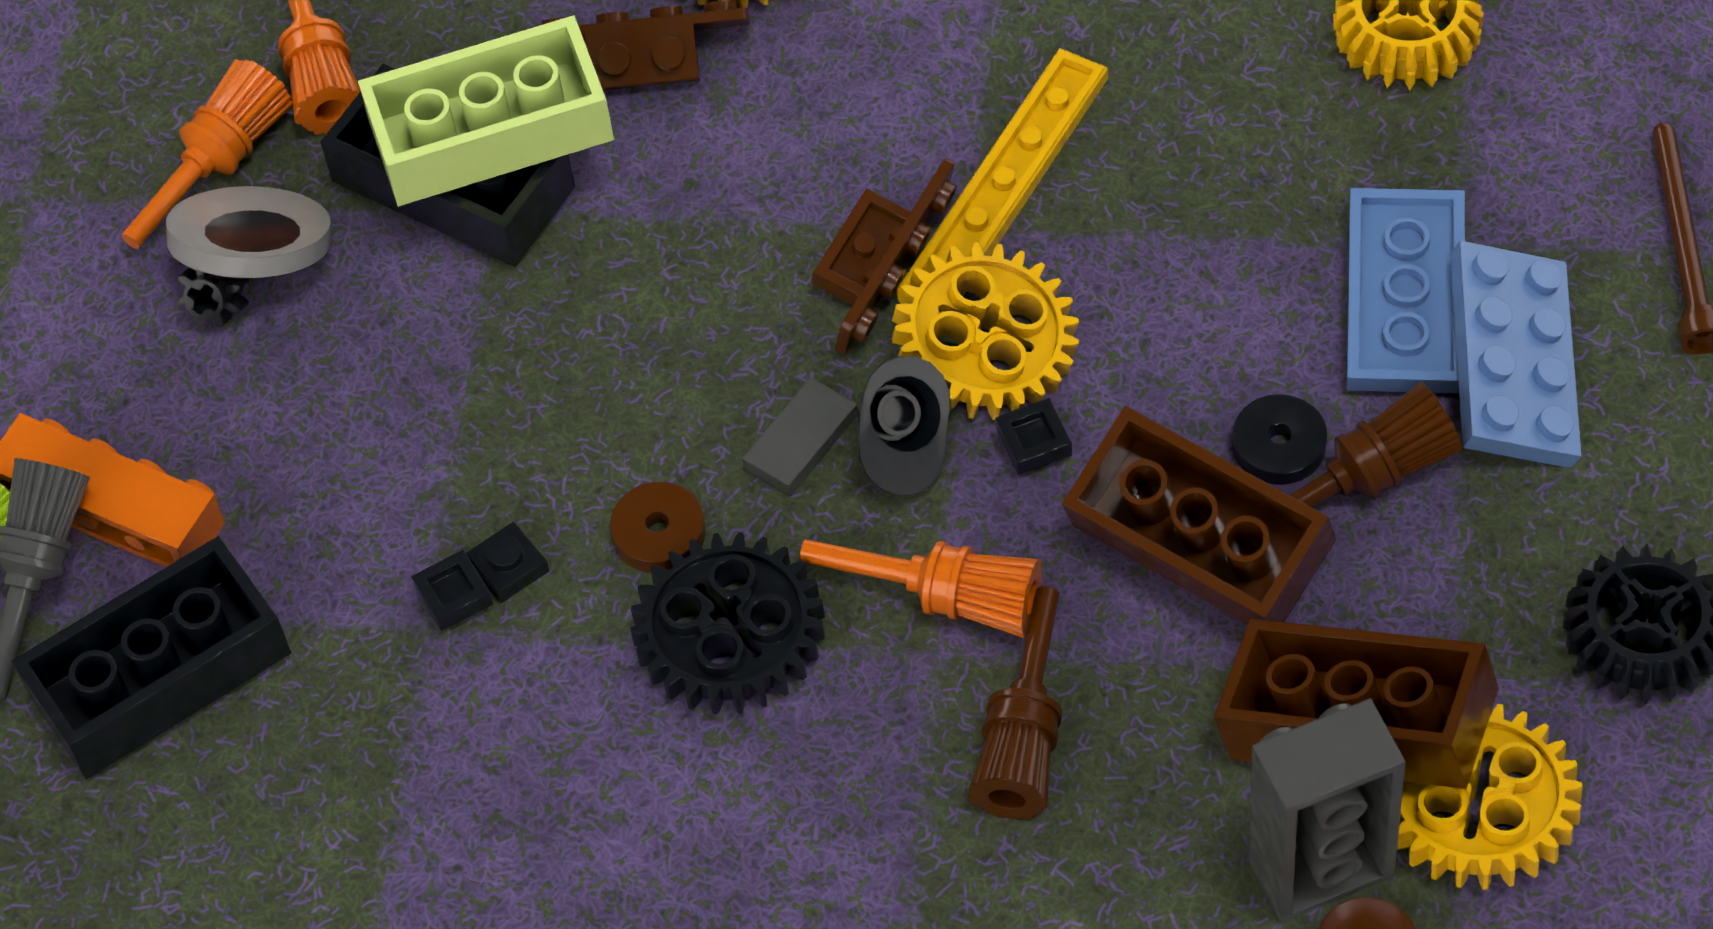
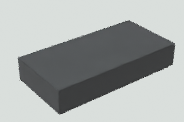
M810 377L742 458L744 470L791 497L858 416L857 403Z

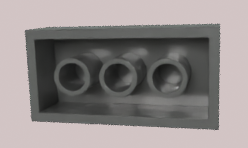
M1371 698L1353 706L1347 703L1333 706L1322 713L1315 721L1295 729L1291 727L1278 728L1265 735L1259 743L1252 745L1249 862L1281 923L1386 881L1395 875L1406 761Z

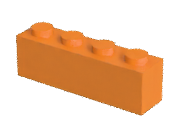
M19 413L0 440V483L7 490H11L15 458L44 462L90 476L71 527L165 568L217 537L225 525V520L216 500V494L202 482L194 479H188L186 482L166 474L160 466L150 460L139 459L134 461L118 454L112 446L102 440L92 438L90 441L72 435L63 425L52 419L44 418L42 421Z

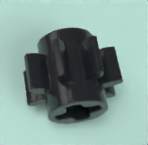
M190 267L178 277V280L186 288L184 289L183 296L177 302L180 305H185L187 310L194 316V323L196 324L202 319L209 320L213 318L218 327H223L232 318V313L239 314L249 304V301L240 295L243 291V286L250 281L249 278L218 276Z

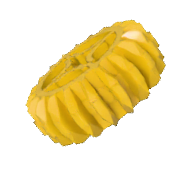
M1336 0V13L1333 14V30H1335V36H1337L1336 44L1339 47V53L1347 54L1350 69L1363 66V73L1367 81L1379 74L1384 75L1383 81L1387 89L1395 79L1405 80V84L1410 91L1416 79L1423 78L1430 87H1433L1438 79V73L1452 79L1457 71V66H1468V62L1472 58V51L1477 50V45L1481 41L1484 12L1481 10L1482 5L1479 4V0ZM1376 8L1380 12L1378 13V20L1370 24L1366 17ZM1446 16L1450 24L1440 31L1436 27L1437 21Z

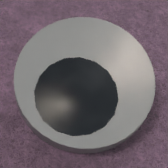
M259 186L220 188L193 195L171 209L166 218V243L169 252L175 259L192 269L204 273L234 278L278 276L304 269L319 261L327 253L331 244L330 216L326 209L318 202L292 191Z

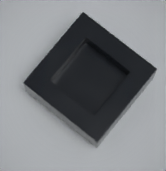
M1050 398L995 417L996 430L1018 475L1072 456V443Z
M514 521L466 552L483 582L501 603L549 572L547 560Z
M464 549L411 576L416 591L441 631L493 605L490 591Z

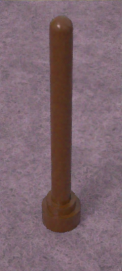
M1663 122L1654 127L1652 135L1686 309L1678 323V332L1684 352L1690 355L1713 353V306L1709 304L1675 129L1671 124Z

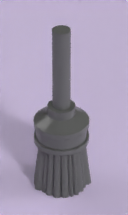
M15 458L6 526H0V567L6 571L3 584L10 586L0 622V699L2 700L6 699L14 668L12 660L17 656L33 592L40 593L43 581L64 575L65 567H63L66 552L70 551L71 543L67 542L66 539L90 480V476L74 470L21 458Z

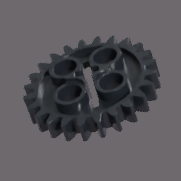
M738 532L732 546H724L720 535L715 533L713 534L711 548L703 550L700 544L692 539L689 541L690 556L683 558L675 551H669L668 556L671 565L669 571L657 566L650 568L655 586L648 584L638 586L637 589L642 604L631 606L635 626L631 627L630 630L633 644L638 646L636 654L640 667L648 666L647 671L652 685L664 682L668 699H674L685 690L688 709L693 710L703 698H706L710 701L712 714H718L724 700H732L735 710L740 714L744 711L745 698L751 696L754 697L761 707H766V691L770 688L784 696L788 695L789 690L786 677L789 675L796 679L804 680L807 675L803 660H818V647L815 641L825 639L823 621H821V619L825 618L823 600L818 598L819 591L816 579H807L806 565L803 560L790 565L787 547L784 546L772 555H769L766 537L760 538L753 548L746 547L744 534ZM731 583L744 584L738 589H724L725 586ZM697 589H704L712 597L713 603ZM715 608L717 609V611H718V612L721 614V616H722V618H720V619H718V620H717ZM692 615L697 617L688 623L676 622L683 616ZM768 622L780 623L778 627L770 630L759 628ZM739 624L741 638L734 630V626ZM743 642L758 654L759 657L751 656L744 648ZM728 655L733 657L725 663L716 664L711 662L718 656Z

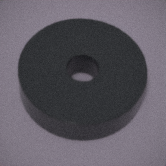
M1274 394L1258 398L1243 408L1234 423L1233 452L1238 464L1244 471L1266 483L1285 485L1301 481L1312 475L1319 468L1326 454L1327 428L1325 421L1313 405L1301 398L1285 394ZM1276 435H1283L1289 441L1275 443L1271 438Z

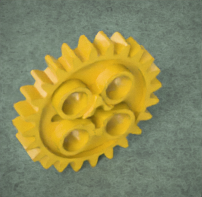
M973 242L968 257H964L955 245L951 246L947 256V263L940 257L932 254L929 257L927 271L916 267L912 272L910 285L903 284L898 298V302L901 304H896L892 322L898 325L895 326L891 339L892 343L903 345L900 347L898 356H916L930 362L943 375L950 391V411L959 401L964 402L967 406L968 418H974L979 406H987L992 420H996L995 417L999 416L1002 405H1007L1012 412L1023 408L1025 399L1031 404L1042 401L1045 396V390L1052 393L1057 392L1062 380L1060 375H1068L1074 361L1070 356L1075 355L1079 344V339L1073 337L1079 324V319L1066 316L1069 314L1073 299L1072 297L1055 298L1062 281L1056 278L1043 282L1040 278L1045 264L1042 262L1036 264L1031 269L1023 267L1025 252L1021 250L1011 261L1004 259L1002 244L996 245L992 256H984L979 243ZM960 292L974 293L981 300H968L961 296ZM1012 315L1026 316L1033 324L1019 323ZM982 328H983V329H987V330H989V333H988V332H984V331H982L981 329H982ZM949 337L959 345L947 346L939 342L937 338ZM1031 348V352H1026V349ZM990 361H1003L1011 367V370L997 369Z
M1497 704L1489 717L1467 789L1404 781L1397 850L1411 846L1409 865L1412 867L1420 865L1429 859L1432 862L1431 879L1437 880L1447 869L1455 871V884L1458 888H1462L1469 875H1477L1482 889L1488 890L1491 883V875L1500 874L1504 882L1511 887L1514 886L1515 869L1522 868L1533 878L1537 877L1539 871L1538 857L1555 864L1558 861L1559 844L1570 846L1573 838L1572 825H1579L1581 805L1579 803L1582 799L1583 786L1582 782L1576 781L1577 761L1565 760V741L1561 740L1547 744L1549 726L1546 723L1530 731L1527 729V712L1522 711L1511 722L1504 720L1503 704ZM1491 751L1495 754L1490 764L1488 787L1484 790L1480 820L1476 836L1473 839H1467L1464 836L1470 823L1471 802L1474 801L1478 789L1483 755ZM1511 772H1520L1527 776L1523 778H1513L1506 774ZM1435 812H1448L1454 816L1438 818L1431 814ZM1509 824L1514 826L1515 829L1509 831L1499 830L1493 826Z

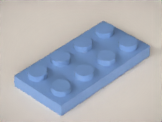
M1350 188L1347 391L1408 392L1422 381L1432 393L1459 394L1451 252L1459 241H1465V190Z
M1459 241L1451 252L1463 448L1561 467H1573L1582 456L1566 262Z

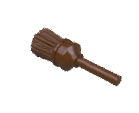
M1421 381L1370 423L1363 420L1356 424V428L1345 435L1341 433L1334 438L1336 459L1326 464L1328 472L1293 492L1290 496L1312 508L1339 492L1347 496L1355 490L1374 501L1381 496V492L1389 487H1397L1402 484L1401 477L1464 449L1453 422L1449 419L1448 414L1439 403L1435 394H1432L1431 390Z
M1041 586L1036 589L1018 680L1013 681L1010 684V688L991 694L987 701L986 712L988 716L985 718L982 726V735L986 741L969 787L970 793L967 800L974 803V806L980 807V810H986L988 814H995L996 817L1032 820L1033 815L1036 816L1038 813H1043V809H1046L1048 806L1050 753L1057 746V728L1061 724L1063 715L1059 704L1047 696V688L1042 684L1060 595L1058 590L1049 586Z

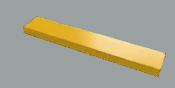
M1059 48L897 288V299L903 284L910 285L912 272L916 267L927 271L929 257L932 254H935L947 263V256L951 246L955 245L964 257H968L973 242H978L984 256H991L994 248L999 244L1108 80V67ZM960 292L961 296H964L965 293H966V292Z

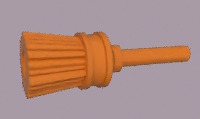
M288 0L294 21L280 36L278 51L283 60L282 64L285 75L291 84L295 123L302 124L307 131H313L316 135L327 134L360 93V87L349 66L351 61L350 51L346 44L344 31L338 23L316 16L310 0Z
M237 59L233 61L206 105L199 106L194 112V118L180 128L179 135L186 147L180 156L183 163L121 234L122 239L129 246L139 249L199 177L207 178L213 171L224 175L235 173L239 167V162L247 158L253 151L252 143L293 106V102L290 100L291 96L284 88V83L277 80L275 75H272L270 71H267L263 66L258 65L254 61L246 59L244 61Z
M807 539L804 540L800 551V561L803 560L806 564L906 584L907 591L919 594L925 614H944L953 620H959L961 617L1022 638H1025L1028 632L1036 589L1042 586V560L974 554L973 547L965 545L961 548L954 547L945 541H938L926 557L913 555L911 560Z

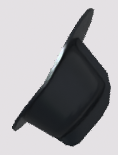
M898 356L880 364L868 378L858 405L859 461L867 477L877 487L896 496L916 495L929 488L941 474L950 413V391L943 375L930 362L916 356Z

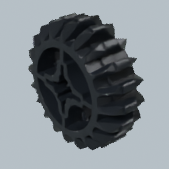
M1648 544L1641 549L1640 556L1633 557L1622 546L1616 552L1615 562L1600 554L1598 560L1594 562L1593 571L1583 569L1577 577L1576 587L1571 588L1566 598L1565 606L1568 610L1564 612L1562 628L1564 633H1567L1566 647L1568 654L1578 655L1577 666L1579 672L1585 673L1596 670L1594 682L1597 685V689L1609 684L1611 681L1617 683L1616 693L1620 700L1629 694L1630 688L1640 690V696L1645 705L1652 699L1653 690L1660 689V692L1669 702L1677 696L1679 686L1693 693L1699 686L1701 677L1710 679L1711 675H1713V574L1696 576L1698 566L1696 565L1695 558L1680 565L1675 562V554L1672 548L1663 555V558L1652 556V551ZM1611 602L1616 608V618L1613 627L1605 631L1597 614L1607 603ZM1687 615L1694 627L1695 634L1683 645L1677 638V627L1679 619Z

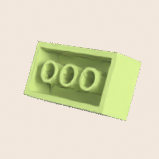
M574 15L358 81L369 123L398 206L614 140L607 100Z

